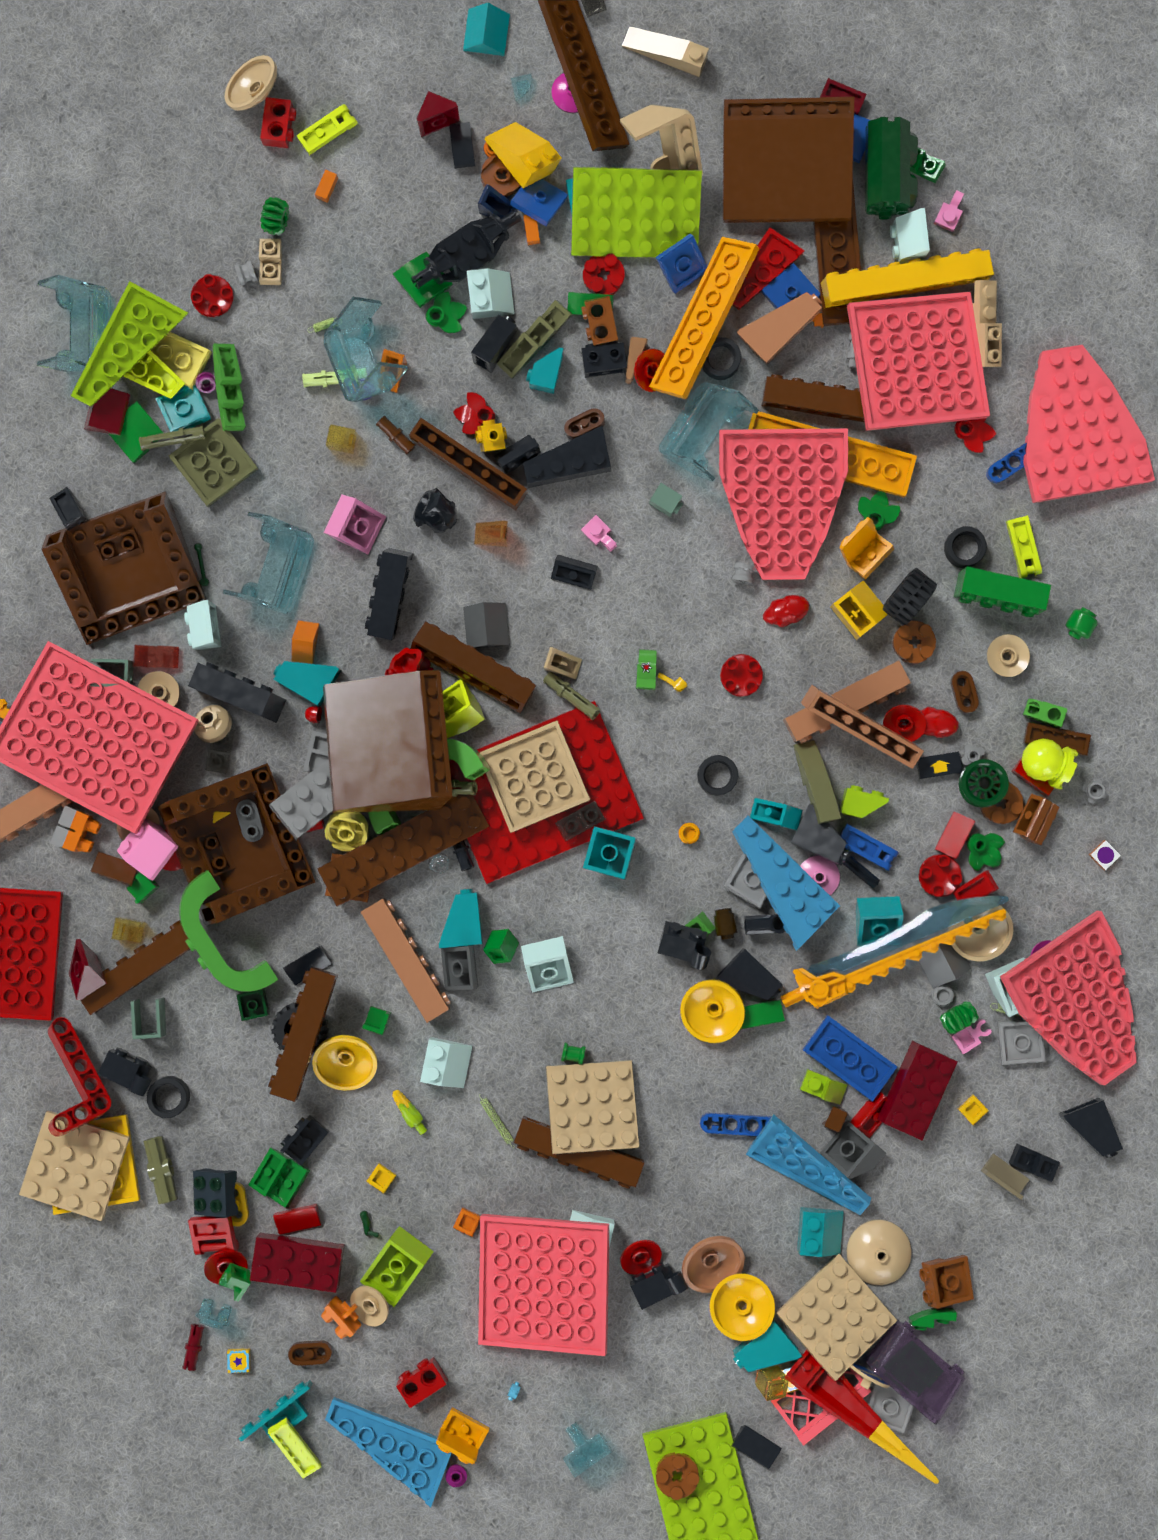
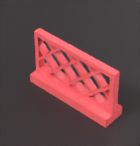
M849 1367L851 1371L846 1370L843 1375H855L859 1382L853 1387L862 1398L866 1397L872 1392L871 1388L869 1387L867 1390L860 1386L863 1378ZM784 1389L771 1400L803 1446L838 1419L825 1409L819 1414L809 1413L811 1400L805 1396L796 1395V1391L793 1394H788L786 1389ZM784 1396L792 1397V1410L782 1409L777 1401ZM795 1398L808 1400L807 1412L794 1411ZM786 1413H791V1419ZM794 1414L807 1416L806 1424L799 1430L793 1423Z

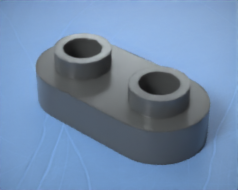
M251 799L242 800L236 807L242 835L250 842L258 841L265 832L259 807ZM245 806L249 807V814L243 812ZM250 827L256 829L255 835L249 833Z

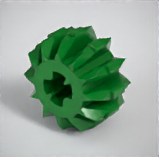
M269 197L262 206L261 228L264 232H268V234L281 235L285 231L287 221L289 220V205L281 198Z
M966 1001L944 1012L940 1020L944 1029L949 1034H954L975 1023L979 1016L971 1002Z

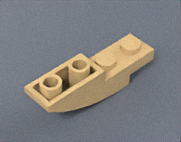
M993 280L974 281V303L972 304L982 367H1001L1002 323H996L997 281Z

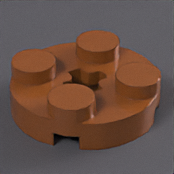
M497 155L489 157L484 162L481 172V182L484 188L486 184H489L506 198L515 194L520 189L521 185ZM505 172L506 179H499L497 173L502 174Z
M910 621L908 624L900 626L895 632L892 641L893 649L906 663H921L932 656L936 647V637L928 624L920 621ZM912 636L920 640V644L916 648L909 644V640L913 638Z
M1009 782L1008 791L1003 798L1007 801L1005 808L997 807L996 804L980 808L983 816L997 824H1007L1017 819L1023 811V797L1019 789Z
M674 1452L661 1458L656 1468V1482L661 1492L674 1500L685 1498L694 1492L699 1483V1473L696 1462L689 1455L684 1453L675 1454ZM672 1472H683V1474L681 1475L682 1479H672Z

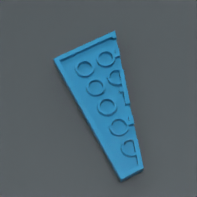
M774 1114L747 1150V1156L859 1215L870 1205L871 1197Z
M333 1397L325 1420L341 1434L350 1438L357 1444L358 1448L368 1453L376 1463L394 1478L410 1488L409 1490L412 1493L421 1497L431 1508L451 1456V1452L445 1453L438 1448L436 1444L437 1436Z

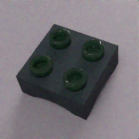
M208 1168L193 1171L194 1215L225 1218L238 1215V1206L234 1195L237 1171L212 1170Z

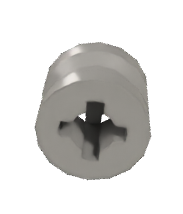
M251 260L247 261L244 265H235L242 286L246 285L248 281H258Z
M735 563V574L732 576V581L742 584H753L752 573L755 572L756 567L744 563Z

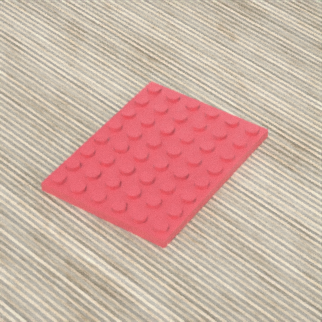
M48 641L0 726V762L137 834L199 720ZM92 683H97V684L99 685V687L90 686V685H91ZM102 684H117L108 687L102 686Z

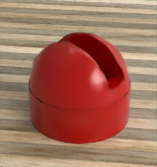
M319 706L307 708L305 718L311 723H320L322 708Z

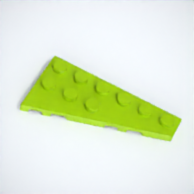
M129 281L71 397L92 407L189 313Z

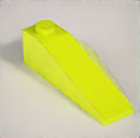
M151 350L124 375V377L170 399L186 384Z
M460 679L442 692L447 738L466 732L485 720L481 706L465 681Z

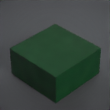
M265 989L236 995L241 1021L270 1015Z

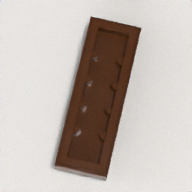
M1027 722L1023 744H1029L1038 739H1049L1059 744L1061 749L1070 747L1076 750L1078 755L1087 756L1091 735Z

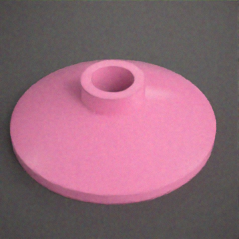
M813 856L801 864L800 867L829 895L837 889L840 873L835 863L820 856ZM818 873H821L823 875L822 881L816 880V875Z

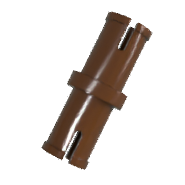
M383 416L376 423V426L389 437L388 440L391 443L394 442L406 455L416 446L402 433L403 430L397 428L386 416Z

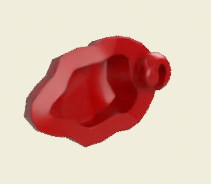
M788 595L784 598L772 601L764 612L763 620L766 623L779 627L797 623L806 616L810 604L806 598L799 595Z
M406 647L392 658L389 669L385 671V676L419 671L420 665L424 660V652L420 649Z
M926 707L920 710L926 719L924 735L945 738L957 732L959 722L950 712L934 707Z

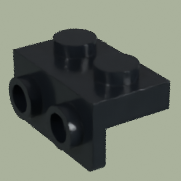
M527 435L497 453L494 458L504 474L516 470L524 462L536 457L541 451L535 438Z
M311 1115L306 1119L302 1117L294 1126L297 1129L292 1136L288 1134L280 1143L283 1146L280 1152L282 1154L285 1152L301 1166L330 1132Z

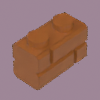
M1031 794L1013 833L1041 846L1060 807L1044 797Z

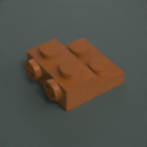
M960 1255L948 1259L938 1258L922 1262V1269H920L919 1275L925 1283L923 1299L928 1306L938 1309L974 1299L968 1256Z

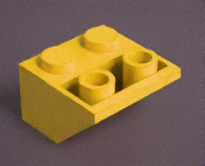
M864 580L830 606L856 640L888 615L883 611L884 605Z

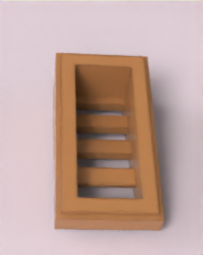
M630 338L626 384H631L634 379L635 363L639 355L647 347L648 339Z

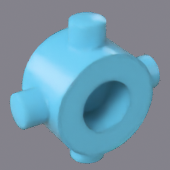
M512 1383L507 1394L509 1396L508 1400L516 1399L521 1388L519 1386L520 1383Z

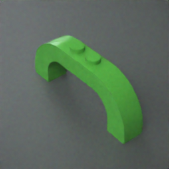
M447 739L449 760L457 762L465 778L475 780L491 770L484 757L476 749L463 742ZM395 811L368 812L371 824L377 834L382 835L401 825Z
M206 870L189 883L180 900L179 919L182 929L188 937L185 941L192 952L194 950L197 951L200 956L197 961L202 969L208 968L210 973L228 988L250 992L271 985L278 978L267 961L264 960L253 968L243 971L230 968L202 927L199 920L201 904L207 897L220 890L211 873Z

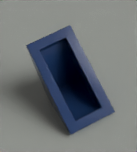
M486 184L478 202L479 213L487 217L494 213L501 219L516 208L510 205V200L489 184Z

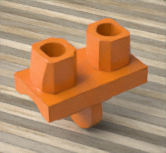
M337 1295L331 1299L321 1314L322 1319L327 1323H330L333 1319L338 1324L335 1333L340 1339L346 1336L352 1337L362 1325L358 1320L359 1316L354 1312L358 1307L357 1304L354 1303L349 1306L345 1301L342 1302Z

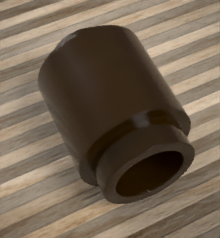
M732 908L715 910V916L713 917L716 935L721 936L722 940L734 938V933H738L735 913H732Z

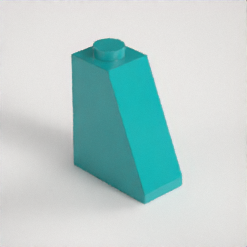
M284 661L282 665L278 664L274 670L273 675L275 677L273 680L320 707L324 701L323 686L335 683L342 670L336 666Z
M473 888L462 889L460 894L455 895L439 942V948L483 944L478 892L473 893Z
M774 1318L765 1333L758 1338L743 1341L733 1349L735 1355L733 1360L740 1369L744 1367L748 1372L802 1357L798 1347Z

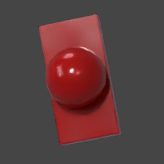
M989 870L959 887L953 894L961 906L970 900L985 899L999 888Z

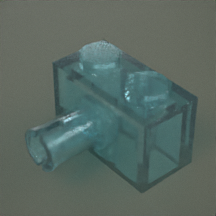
M577 1422L565 1429V1432H567L575 1445V1450L566 1455L563 1460L574 1478L613 1452L602 1433H598L591 1439H586Z

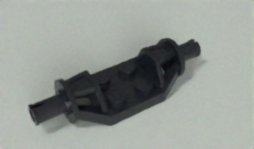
M513 209L501 219L493 213L488 218L469 222L436 244L429 257L423 259L425 269L411 277L412 283H416L415 287L420 289V287L432 279L439 285L443 282L462 281L467 277V271L478 270L495 258L503 242L509 239L507 230L522 221L520 214L516 216L518 211ZM499 235V238L493 243V240ZM450 270L449 273L441 275L442 272Z

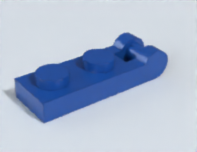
M848 824L845 825L840 834L850 846V851L887 871L892 867L891 862L893 858H896L899 854L893 848ZM881 851L886 853L883 860L878 858Z

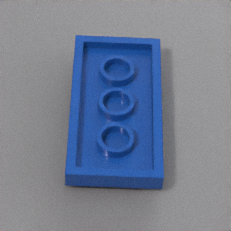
M828 1015L802 1049L872 1102L897 1069L895 1064Z

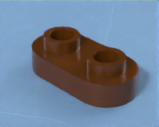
M593 408L569 419L564 426L567 438L573 440L602 425L604 427V414L601 410ZM593 420H597V421H598V422L595 423V424L592 423ZM575 429H578V430H579L578 432L573 433V430H575Z
M959 671L951 677L950 681L958 710L962 713H971L979 705L975 684L970 673ZM959 678L964 680L965 684L963 686L958 684ZM964 699H968L970 701V705L968 707H966L963 704Z
M324 1340L296 1342L289 1349L288 1358L292 1364L297 1366L325 1364L331 1358L332 1347ZM323 1348L325 1350V1354H319L318 1349ZM301 1349L304 1355L298 1356L296 1350Z

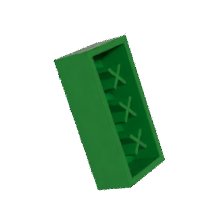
M965 567L958 573L954 597L959 598L961 603L971 604L973 601L980 603V607L992 608V606L1001 607L1000 611L1013 613V610L1021 612L1022 616L1034 617V615H1039L1047 609L1051 585Z

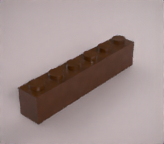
M776 374L766 377L761 406L865 423L860 388L850 390L846 389V386L843 385L825 386V383L820 381L806 383L801 378L788 380Z
M420 418L410 432L409 437L411 441L515 511L528 494L527 488L424 419Z
M426 621L412 641L410 649L422 650L424 657L433 664L520 714L536 687L530 679L521 677L511 668L502 666L492 657L483 655L473 646L462 643L454 635H448L440 630L438 626L429 624Z
M180 920L170 926L171 930L166 934L161 932L152 938L153 942L148 946L143 944L134 950L135 955L129 959L125 956L117 961V967L111 971L109 968L103 971L106 984L80 1000L89 1015L96 1014L190 950L185 942L188 937L182 929Z
M312 967L310 971L305 972L302 982L305 983L303 992H299L296 999L298 1009L296 1013L293 1012L289 1025H292L290 1033H286L282 1045L285 1048L283 1054L278 1055L275 1064L278 1070L276 1075L271 1076L268 1085L271 1088V1095L293 1102L298 1100L338 978L337 974L316 967Z
M525 1116L522 1117L514 1139L517 1148L529 1152V1149L537 1151L538 1156L549 1159L551 1156L558 1159L557 1162L559 1164L578 1166L577 1170L587 1174L592 1171L597 1173L600 1179L619 1181L618 1185L628 1189L631 1186L636 1188L644 1166L643 1159L618 1150L552 1154L550 1125Z

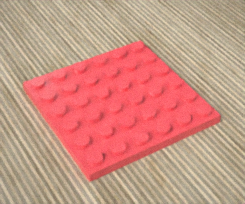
M971 292L854 302L847 305L866 431L982 419L990 416Z
M482 1214L480 1216L478 1345L606 1356L609 1224Z

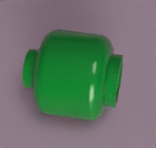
M1083 607L1075 609L1065 624L1066 628L1070 630L1068 635L1077 640H1080L1081 637L1084 639L1090 638L1098 625L1097 615Z

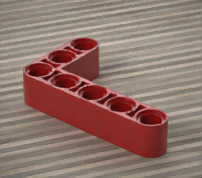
M65 1017L56 1018L48 1028V1035L83 1102L57 1114L50 1121L48 1129L55 1137L63 1136L102 1116L110 1109L112 1103L71 1022ZM55 1025L62 1026L64 1033H58L55 1030ZM65 1044H71L74 1047V1052H68L65 1049ZM75 1063H81L84 1066V1071H78L75 1068ZM85 1082H91L94 1085V1090H88L85 1087ZM95 1101H101L104 1104V1109H98L95 1106ZM75 1111H82L85 1115V1119H78L75 1115ZM56 1121H63L65 1129H58L55 1124Z

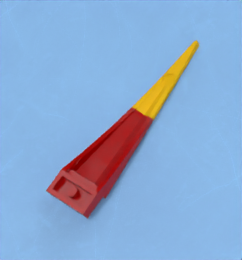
M808 1350L802 1354V1357L797 1360L786 1374V1380L798 1388L802 1395L933 1483H939L938 1478L882 1421L843 1374L834 1381Z

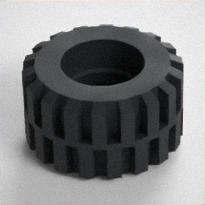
M918 568L913 569L887 599L883 606V611L902 626L908 624L935 592L937 583Z
M296 1002L282 1008L276 1014L275 1020H273L271 1033L274 1034L273 1041L274 1043L277 1042L279 1050H284L285 1048L282 1042L285 1034L289 1033L288 1026L293 1012H297L298 1004ZM325 1017L313 1052L327 1038L326 1035L329 1028H327L328 1020Z

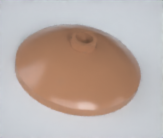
M725 1236L709 1237L698 1242L688 1251L682 1263V1275L685 1282L697 1292L713 1293L715 1287L724 1278L742 1272L745 1262L743 1250L735 1240Z

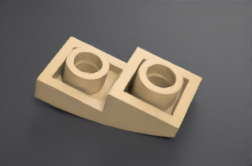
M260 239V285H281V239Z

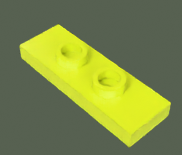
M287 1418L268 1429L270 1437L303 1479L321 1468L318 1458Z

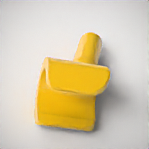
M660 672L657 676L669 683L677 692H682L687 687V683L681 677L674 681Z

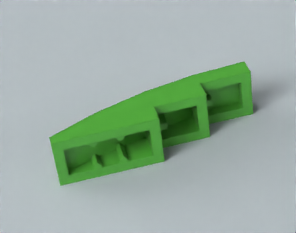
M214 343V373L223 431H243L246 425L242 412L244 404L240 388L242 377L234 344Z

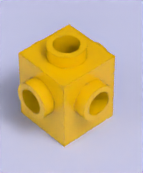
M494 419L483 421L482 426H477L478 431H475V438L477 444H480L481 452L506 449L504 440L507 439L506 428L502 427V423H496Z

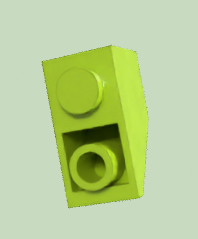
M851 785V788H845L839 812L840 814L863 818L887 804L889 798L884 797L885 793L872 790L870 794L863 792L864 788Z

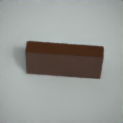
M98 852L91 868V873L130 886L133 885L138 872L125 860Z

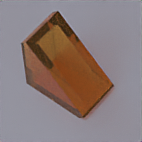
M508 521L476 523L474 544L507 547Z

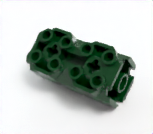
M880 117L868 121L865 128V212L868 215L879 216L881 220L891 219L894 215L909 213V208H913L917 202L918 179L910 173V167L917 161L918 137L910 131V121L902 117H894V121H888V117Z

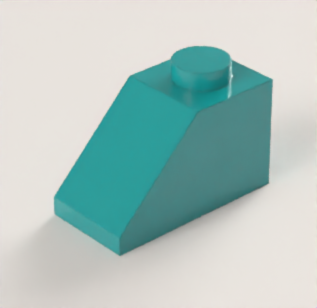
M559 347L536 361L533 369L528 370L526 381L529 382L530 389L555 393L564 348Z
M755 798L750 818L797 830L803 810L786 804Z

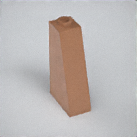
M806 292L739 329L737 335L767 365L822 311L820 306L822 302L815 294L810 295Z

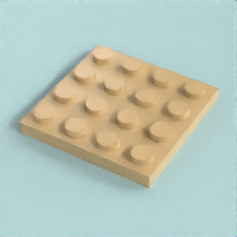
M558 721L480 752L491 769L486 772V775L510 833L590 800Z
M632 1060L582 1065L546 1066L552 1154L639 1148Z
M48 1110L45 1113L19 1195L102 1221L130 1137L89 1123L63 1136L55 1137L49 1132L48 1126L58 1113ZM57 1120L55 1123L56 1127L60 1130L65 1129L64 1122Z
M840 1254L835 1255L776 1312L777 1316L834 1381L897 1321Z

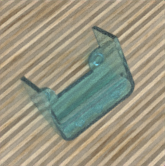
M62 275L39 280L38 286L56 290L58 305L63 309L70 310V351H59L55 357L37 361V366L63 372H83L111 318V294L103 286Z
M353 296L324 334L325 349L347 401L358 402L390 391L408 370L407 365L378 362L377 364L368 341L375 333V326L371 317L382 305L379 300Z
M704 382L695 389L661 441L659 452L691 474L713 482L715 477L707 471L709 462L703 454L724 422L732 423L739 420L744 410L757 414L759 409L738 390Z
M248 512L247 516L263 522L260 535L264 542L270 544L258 584L247 582L242 587L241 593L224 589L223 594L249 604L288 614L295 606L313 549L314 538L309 532L270 515Z

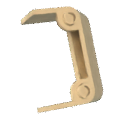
M649 105L620 119L622 126L635 141L659 130L663 156L655 159L650 169L702 170L695 120L688 110Z

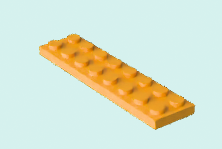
M727 237L721 238L649 386L651 389L687 399L760 249L756 244Z
M753 410L748 429H820ZM848 436V473L845 481L905 498L917 456Z

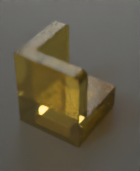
M330 425L326 446L330 450L353 454L357 432L355 429Z
M116 917L111 939L140 943L143 937L145 922Z
M778 1364L757 1370L755 1385L766 1401L785 1398L789 1381L785 1379L786 1375Z

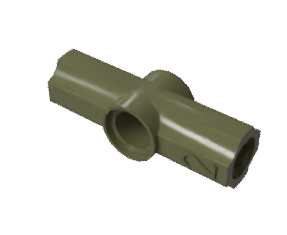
M163 1135L144 1140L148 1158L147 1171L151 1182L154 1183L158 1204L177 1200L178 1196L173 1180L174 1168L171 1159L168 1158Z

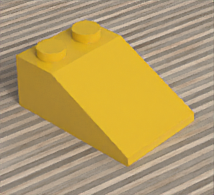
M517 122L486 136L484 139L522 188L552 174L562 159L549 141Z

